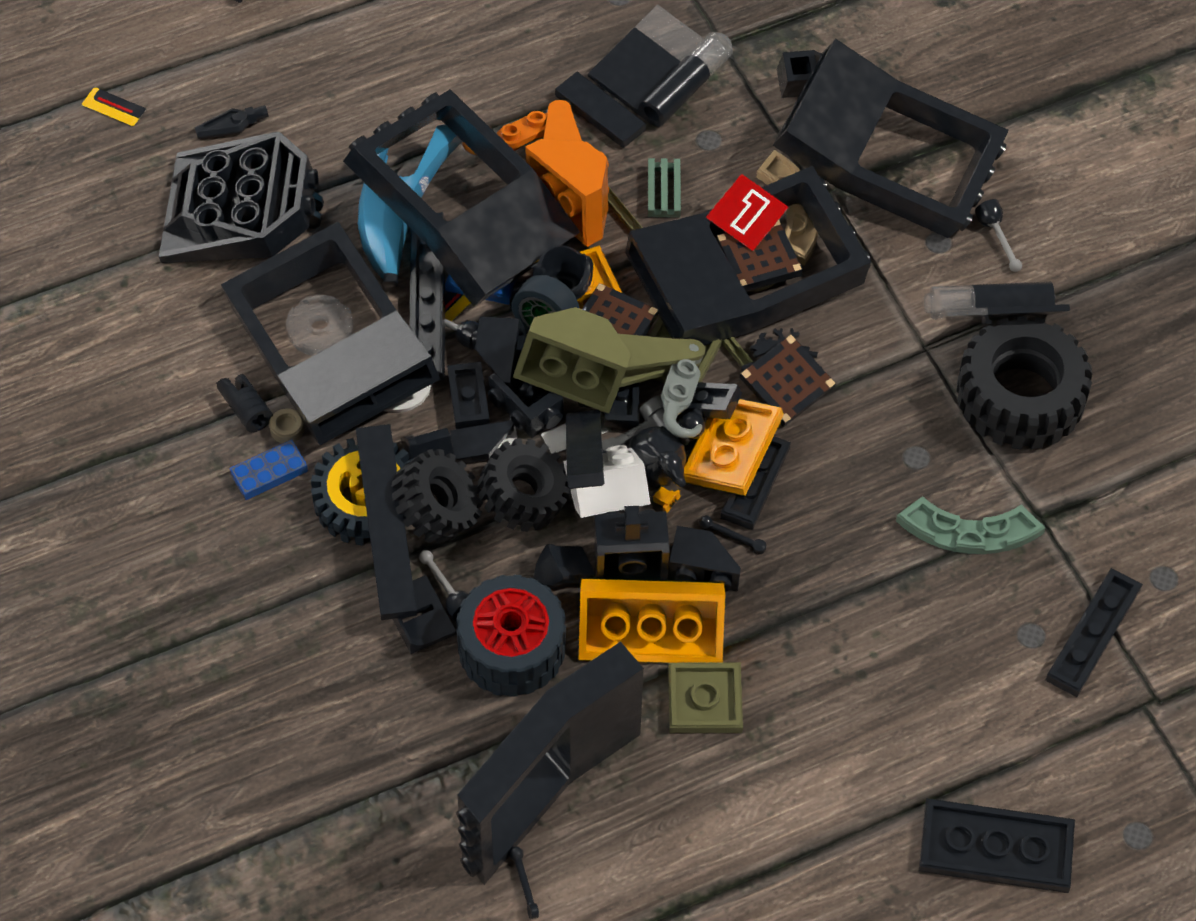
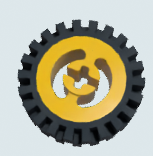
M354 438L346 440L347 448L343 449L340 443L333 446L334 455L327 451L322 455L323 464L317 462L314 468L315 475H312L311 492L316 516H319V521L323 528L328 526L329 534L334 537L340 533L341 541L349 543L350 538L354 537L356 545L364 546V538H370L358 445H355ZM393 442L398 471L413 459L409 460V454L405 449L398 452V445ZM346 487H350L352 503L342 495Z

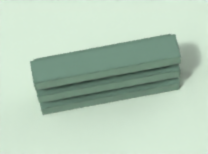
M648 158V217L680 218V159H674V163H668L666 158H661V162H655V158ZM655 171H661V209H655ZM668 172H674V209H668Z

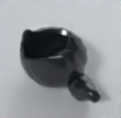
M556 245L547 249L538 263L533 266V276L546 275L556 278L565 284L578 300L587 292L591 285L593 261L590 256L581 254L571 247ZM527 280L516 283L513 286V290L519 291Z
M654 426L643 429L630 440L627 449L632 448L643 461L647 482L651 487L669 486L671 482L680 488L686 485L684 478L686 452L679 437L673 435L664 426Z

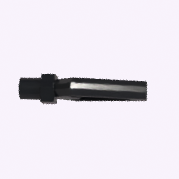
M265 105L256 108L248 107L244 110L231 108L194 128L198 139L242 133L248 125L256 124L258 120L268 118L269 115Z

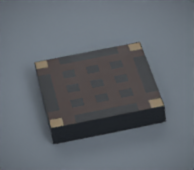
M780 220L777 221L754 251L728 233L717 235L716 240L746 292L802 276V267Z
M601 283L598 284L582 310L608 319L618 334L646 336L658 317V309Z
M792 334L741 372L739 376L762 404L782 408L784 416L780 424L783 427L821 399L836 385L833 379Z

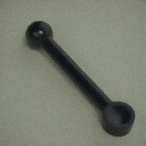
M707 515L699 519V525L703 529L711 528L752 547L753 552L756 554H763L766 551L767 545L762 539L754 541L713 522L711 517Z
M515 846L510 850L509 857L516 864L527 902L528 916L530 919L539 918V910L537 904L534 903L522 858L524 852L522 848Z

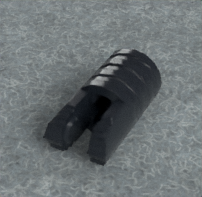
M240 374L235 378V386L229 378H223L216 382L217 389L248 432L260 431L269 424L273 413L244 374Z

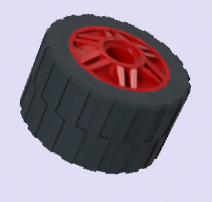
M516 574L514 576L500 575L493 579H487L481 582V585L478 587H474L469 592L467 598L462 601L456 621L460 663L470 680L478 684V687L493 692L495 695L516 697L522 694L533 693L535 690L546 686L552 678H555L560 666L563 664L566 650V617L558 597L551 592L549 587L542 585L538 580Z

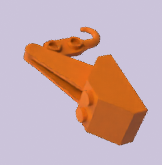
M555 100L549 104L547 113L533 111L511 124L504 125L497 132V135L514 151L537 138L544 137V139H539L525 146L526 163L534 169L580 230V233L576 236L579 241L588 247L603 239L608 213L609 163L603 152L598 151L588 142L582 141L571 105L564 100ZM462 142V146L467 152H469L472 155H476L464 142Z

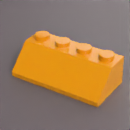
M581 579L579 660H593L621 641L638 662H723L724 583Z

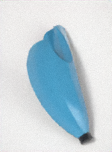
M446 125L437 126L415 173L410 176L399 177L422 198L442 163L463 141ZM389 148L378 154L385 163L388 160L387 152ZM364 183L359 199L357 223L362 249L374 271L383 279L382 287L385 289L395 288L398 286V274L407 224Z

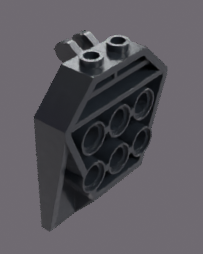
M272 132L178 152L159 252L161 263L269 258L275 256L308 228L315 229L320 226L322 217L319 211L324 206V200L321 195L314 191L319 186L317 169H313L308 156L280 132Z

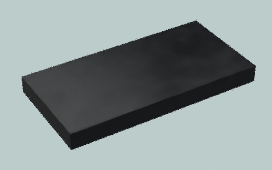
M926 798L918 872L1069 893L1071 888L1075 819Z

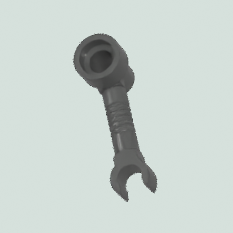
M661 396L649 399L640 407L639 413L645 422L615 438L611 437L602 440L603 450L606 451L607 448L617 445L628 446L630 440L635 435L648 427H666L663 422L664 407Z

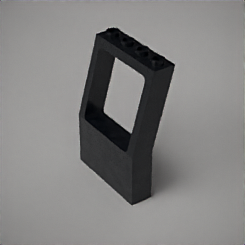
M835 38L820 55L773 146L804 167L813 166L821 178L836 188L949 238L958 229L960 231L965 230L972 220L973 215L970 211L972 207L979 203L984 194L981 188L983 184L988 182L995 171V167L992 165L994 160H997L1002 155L1007 146L1004 140L1009 130L898 81ZM885 107L967 143L975 149V153L949 206L859 165V158Z
M449 89L441 95H438L437 92L431 94L422 101V106L416 110L413 106L409 107L397 117L398 121L393 124L389 121L382 123L373 131L374 135L366 138L363 135L349 145L348 148L351 151L343 162L427 244L472 306L475 307L533 269V266L538 263L543 253L550 247L556 245L568 246L580 233V230L534 169ZM434 120H440L450 128L507 184V186L451 221L443 220L378 156L379 153Z
M813 166L761 188L788 207L799 204L804 208L837 265L759 299L753 300L748 296L716 240L717 235L727 232L706 218L712 209L701 214L629 232L625 253L654 307L658 309V314L672 339H695L703 345H707L718 339L725 340L749 334L864 284L871 266L870 256L861 247L853 227L846 222L839 204L832 199L824 179L819 177Z
M339 222L330 225L221 284L231 308L287 398L319 445L328 442L440 380L431 355L398 313ZM338 263L345 264L380 317V320L295 366H288L253 312V309Z
M621 641L548 689L457 794L458 811H456V815L460 823L457 829L461 836L459 847L462 851L460 861L466 872L471 877L477 875L484 885L509 857L510 850L519 845L571 782L640 736L644 668Z

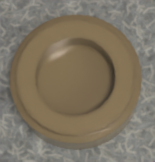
M281 409L270 418V433L277 442L285 443L290 440L296 442L302 437L304 422L296 410Z

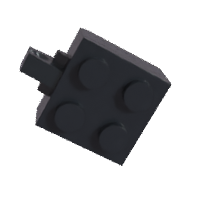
M638 505L624 506L623 514L612 511L603 515H595L594 554L596 579L668 581L669 536L666 511L643 510L639 512Z

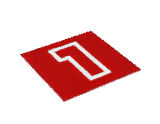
M741 174L706 218L754 251L789 207Z

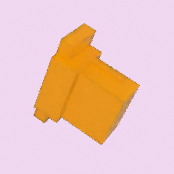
M661 486L653 496V501L663 506V512L666 511L667 514L680 499V491H669Z

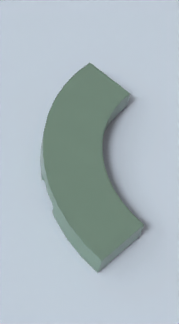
M923 496L900 512L896 518L898 524L917 538L942 549L966 554H992L1009 551L1034 541L1044 534L1046 528L1022 504L1001 515L985 517L983 520L960 519L959 515L936 507Z

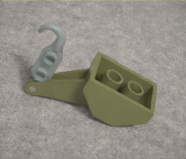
M577 307L534 317L513 374L514 378L609 414L619 387L668 375L661 393L664 407L663 422L667 430L680 438H693L700 434L703 428L701 424H697L693 429H686L681 427L676 421L677 416L690 406L700 378L698 366L705 353V346L700 341L695 339L618 334L608 319Z

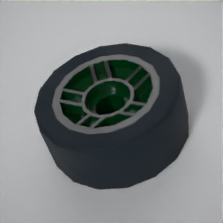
M536 275L528 279L515 294L512 301L513 314L515 318L520 319L527 332L534 317L574 307L579 308V303L574 293L556 278L546 275Z

